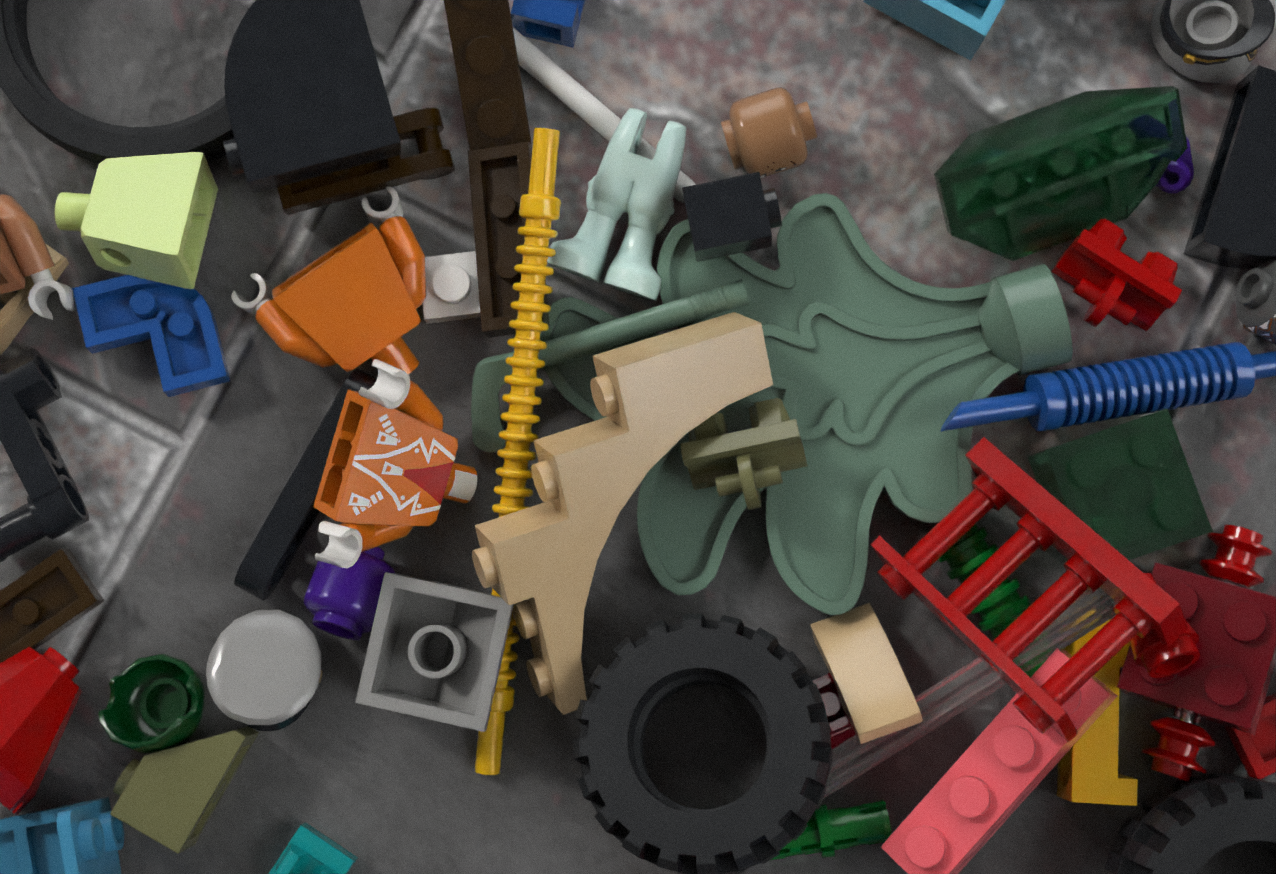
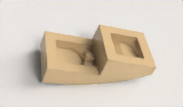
M870 603L851 609L841 615H834L810 624L815 644L835 682L840 703L861 744L923 722L920 709L906 676Z

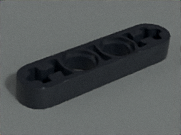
M358 368L345 380L244 557L235 576V586L262 601L266 600L275 590L320 512L313 505L347 390L359 392L361 387L368 390L375 384L377 378Z

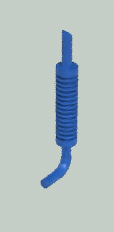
M1231 342L1216 346L1137 357L1135 359H1125L1123 361H1112L1053 372L1031 374L1025 379L1023 392L960 402L947 417L940 431L1026 417L1036 431H1046L1060 427L1130 417L1131 415H1142L1143 413H1154L1155 411L1160 412L1167 409L1172 410L1178 407L1184 408L1243 398L1251 394L1256 379L1276 376V351L1251 355L1242 343Z

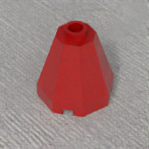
M28 647L0 663V803L16 816L35 796L82 693L80 687L72 681L80 671L52 647H49L43 655Z

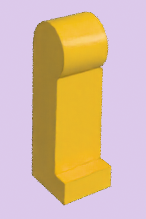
M1086 617L1073 622L1064 634L1062 650L1067 651L1073 656L1111 619L1107 617ZM1130 641L1094 675L1111 689L1117 697L1058 762L1057 796L1062 799L1076 803L1137 806L1138 779L1118 774L1119 688H1117L1120 678V668L1124 665Z

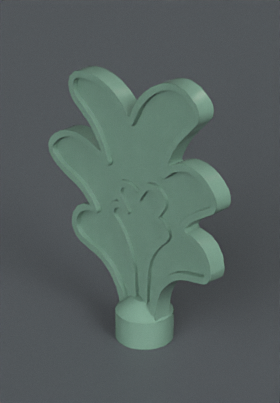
M828 193L815 194L796 203L783 218L782 226L776 239L779 268L775 271L759 264L744 253L697 262L689 221L686 219L671 229L659 254L657 274L661 278L659 293L662 302L665 304L741 279L743 280L750 304L731 310L728 309L715 315L712 314L711 316L677 327L680 329L732 312L762 323L773 385L731 403L717 413L724 415L728 433L751 429L752 425L748 408L753 406L755 402L779 398L782 400L790 420H797L808 466L781 472L783 484L759 488L760 493L766 489V531L770 553L780 576L801 600L825 614L841 615L854 607L864 585L868 563L869 528L872 514L882 489L890 504L907 518L925 524L939 523L972 492V470L965 454L970 451L973 426L940 431L953 409L960 402L987 398L1001 382L1013 374L1021 376L1069 363L1072 360L1071 331L1059 288L1051 271L1045 264L993 277L988 283L964 288H940L913 281L891 269L871 250L844 202L837 196ZM574 297L561 298L550 306L551 310L548 312L550 329L541 331L540 340L545 342L617 319V317ZM654 333L544 369L550 381L563 397L581 413L596 421L606 416H602L599 413L592 397L590 382L592 378L597 377L593 355L661 334ZM689 432L648 471L642 480L637 504L638 534L645 559L659 584L676 595H692L706 588L716 577L731 533L747 508L743 492L719 497L716 486L694 490L688 468L684 465L680 446L681 443L689 442Z

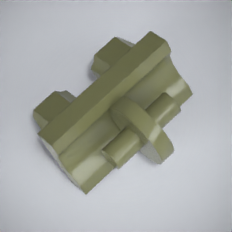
M779 398L755 402L753 406L748 408L752 425L751 429L728 433L724 415L716 413L689 431V442L681 443L680 446L684 465L688 468L694 490L716 486L719 497L743 492L748 510L760 508L762 505L759 488L783 484L781 472L808 466L797 420H790L783 402Z

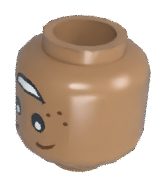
M776 87L736 100L730 106V119L721 121L735 170L744 167L748 174L759 172L760 178L803 165L808 155L806 141L817 138L807 101L795 105L791 94L782 87Z

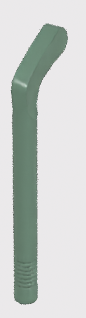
M741 279L707 290L706 292L703 291L690 297L687 296L545 341L547 348L539 350V359L545 361V367L543 368L550 367L693 322L712 314L715 315L728 309L731 310L750 304L743 280ZM514 351L481 360L476 364L473 374L471 401L472 437L475 446L486 452H497L505 446V440L499 437V432L505 430L500 417L499 391L501 386L505 384L504 377L512 374V366L506 364L505 360L507 357H512Z

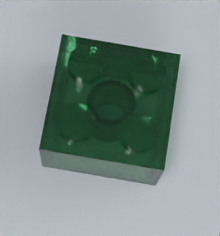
M1168 409L1081 437L1028 457L1037 483L1128 560L1213 532Z

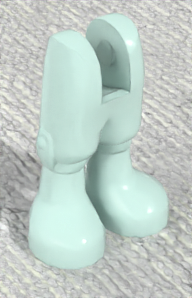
M629 108L613 133L597 174L588 182L586 197L588 212L583 224L573 238L555 241L551 244L549 248L554 249L556 255L548 257L547 264L599 283L606 265L608 248L616 222L626 212L628 213V228L620 249L607 270L603 283L619 291L656 301L661 289V278L652 267L653 248L657 234L664 229L670 216L675 211L673 195L683 159L687 127L679 122L669 120L657 144L656 153L652 160L636 154L642 141L647 112L637 108Z

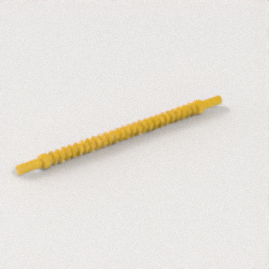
M534 128L528 194H523L520 198L519 215L526 218L525 226L519 227L517 232L519 235L524 236L525 241L524 245L516 247V252L523 255L522 264L514 266V270L521 273V280L512 285L513 290L519 292V300L511 303V308L517 310L518 316L517 319L509 322V326L516 329L515 338H510L507 341L509 346L514 347V355L507 357L505 360L506 364L512 366V374L504 377V382L511 385L510 393L502 396V400L509 403L508 412H503L500 415L502 420L507 421V429L499 432V437L505 440L506 445L504 449L497 451V455L504 458L503 467H498L495 470V473L502 477V484L495 486L493 489L501 498L500 503L492 506L493 512L499 513V517L528 508V506H525V498L533 495V490L526 486L527 479H532V472L528 469V463L530 460L537 458L536 453L530 451V444L539 437L537 434L532 433L531 428L532 424L540 422V417L533 413L534 405L542 403V399L535 396V389L544 384V381L537 377L538 368L545 367V361L539 359L538 354L539 350L547 348V343L540 340L541 331L549 329V325L542 322V315L551 310V307L544 303V295L552 292V287L546 285L545 280L546 276L554 274V269L547 266L548 257L556 255V251L549 248V240L556 238L558 235L556 230L551 229V223L559 219L561 200L554 197L560 131L549 128ZM492 588L491 595L500 596V595ZM513 611L487 729L485 732L478 731L475 772L482 775L500 774L505 714L514 705L515 690L512 686L508 685V682L516 677V672L509 668V664L518 659L517 653L511 650V645L517 643L520 637L513 632V626L517 625Z

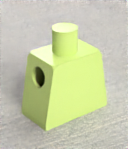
M201 152L106 158L98 165L90 194L61 192L58 195L55 203V221L60 230L81 231V238L97 266L104 270L181 288L194 289L218 187L204 153Z

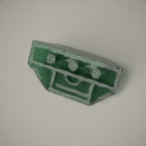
M1174 86L1085 91L971 133L934 173L947 232L963 241L966 240L987 251L1015 261L1074 239L1084 229L1089 231L1100 219L1106 218L1112 223L1127 219L1156 186L1170 162H1176L1188 148L1179 89Z

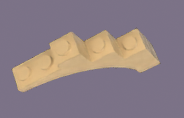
M732 312L593 355L597 377L592 378L590 382L592 397L599 413L606 417L534 440L539 462L532 464L531 472L537 493L544 503L475 525L480 548L472 550V559L477 576L484 588L492 587L509 606L514 604L513 615L522 637L524 639L530 638L534 658L526 662L532 686L539 697L547 695L563 715L577 710L580 699L587 701L581 661L584 610L597 560L620 511L648 471L686 433L727 405L773 385L761 322Z

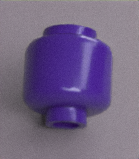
M376 547L361 552L357 562L349 568H342L321 561L317 562L304 596L305 607L314 615L312 620L314 626L329 634L350 640H360L363 633L372 631L384 573H396L390 565L383 561L385 552L381 548Z

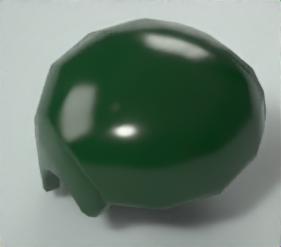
M166 654L138 658L122 671L120 675L110 679L108 705L104 710L98 712L99 722L112 742L143 754L159 752L184 744L197 729L205 705L204 684L201 682L198 673L183 660Z

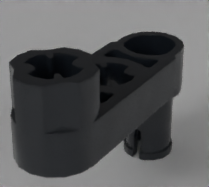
M34 348L0 365V441L28 493L27 504L0 518V562L46 536L53 540L89 521V514L78 488L38 412L39 409L62 398L59 382L51 367Z

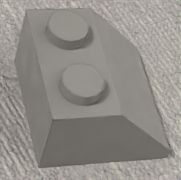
M385 572L355 703L485 732L514 604L509 606L500 596L408 575Z

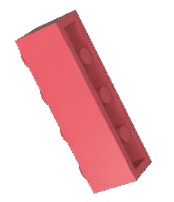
M1056 648L1032 675L1031 679L1037 685L1042 686L1072 656L1067 651ZM1093 676L1061 707L1067 712L1079 733L1068 743L1052 727L1043 734L1034 728L1013 705V702L1020 697L1016 693L882 844L881 848L908 874H959L1115 700L1117 695L1096 676Z

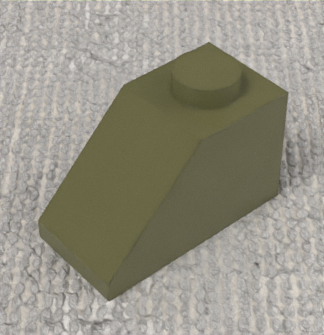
M247 726L143 756L141 761L134 758L123 770L115 784L113 793L120 797L110 815L177 854L187 850L197 842L259 732Z

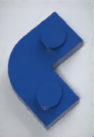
M123 275L72 288L85 346L92 354L151 339L163 392L168 397L231 381L214 314L203 296L195 289L181 288L131 275Z

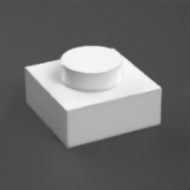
M476 252L425 257L426 298L422 304L426 323L481 317Z

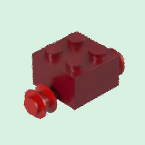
M1224 525L1222 534L1208 533L1207 537L1218 548L1215 558L1200 560L1199 565L1209 577L1156 562L1152 571L1157 585L1180 603L1185 619L1199 635L1196 646L1201 654L1200 658L1194 664L1176 674L1162 678H1151L1145 667L1135 664L1130 643L1117 688L1127 695L1175 710L1173 716L1180 718V720L1163 717L1150 722V726L1160 734V739L1156 748L1142 749L1141 753L1154 757L1151 770L1187 782L1190 781L1193 770L1204 774L1207 772L1196 761L1199 748L1215 746V742L1204 728L1193 725V723L1200 724L1201 718L1254 735L1276 664V597L1247 589L1264 583V578L1254 570L1257 558L1272 556L1273 551L1261 545L1262 534L1235 525Z

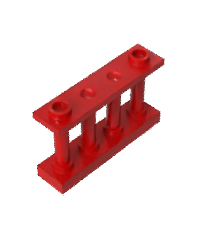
M983 437L965 454L977 477L971 483L974 490L903 557L881 536L875 539L870 545L884 564L877 573L902 600L907 599L913 593L1020 696L1013 702V705L1034 728L1043 734L1052 727L1069 743L1079 733L1067 712L1061 707L1136 635L1144 638L1151 632L1169 648L1188 630V626L1180 603ZM1006 505L1021 518L1016 522L1019 530L954 592L945 598L922 574L992 508L999 511ZM1052 545L1068 559L1063 564L1067 571L998 637L991 641L967 616L1038 548L1045 552ZM1101 588L1117 602L1113 607L1116 615L1042 686L1037 685L1013 660L1086 590L1093 594Z

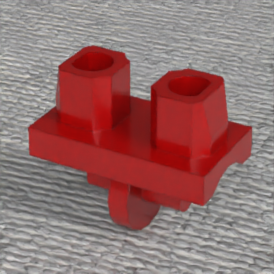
M1106 218L1100 219L1089 231L1084 229L1058 259L1051 272L1075 286L1073 293L1091 303L1083 321L1091 326L1097 327L1108 314L1125 326L1132 322L1139 328L1147 331L1165 310L1175 305L1182 292V289L1173 284L1178 264L1160 252L1149 251L1137 262L1120 251L1127 239L1124 230Z

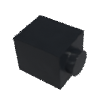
M759 172L682 187L697 262L772 246L771 228L782 226L781 214L775 188L763 190Z

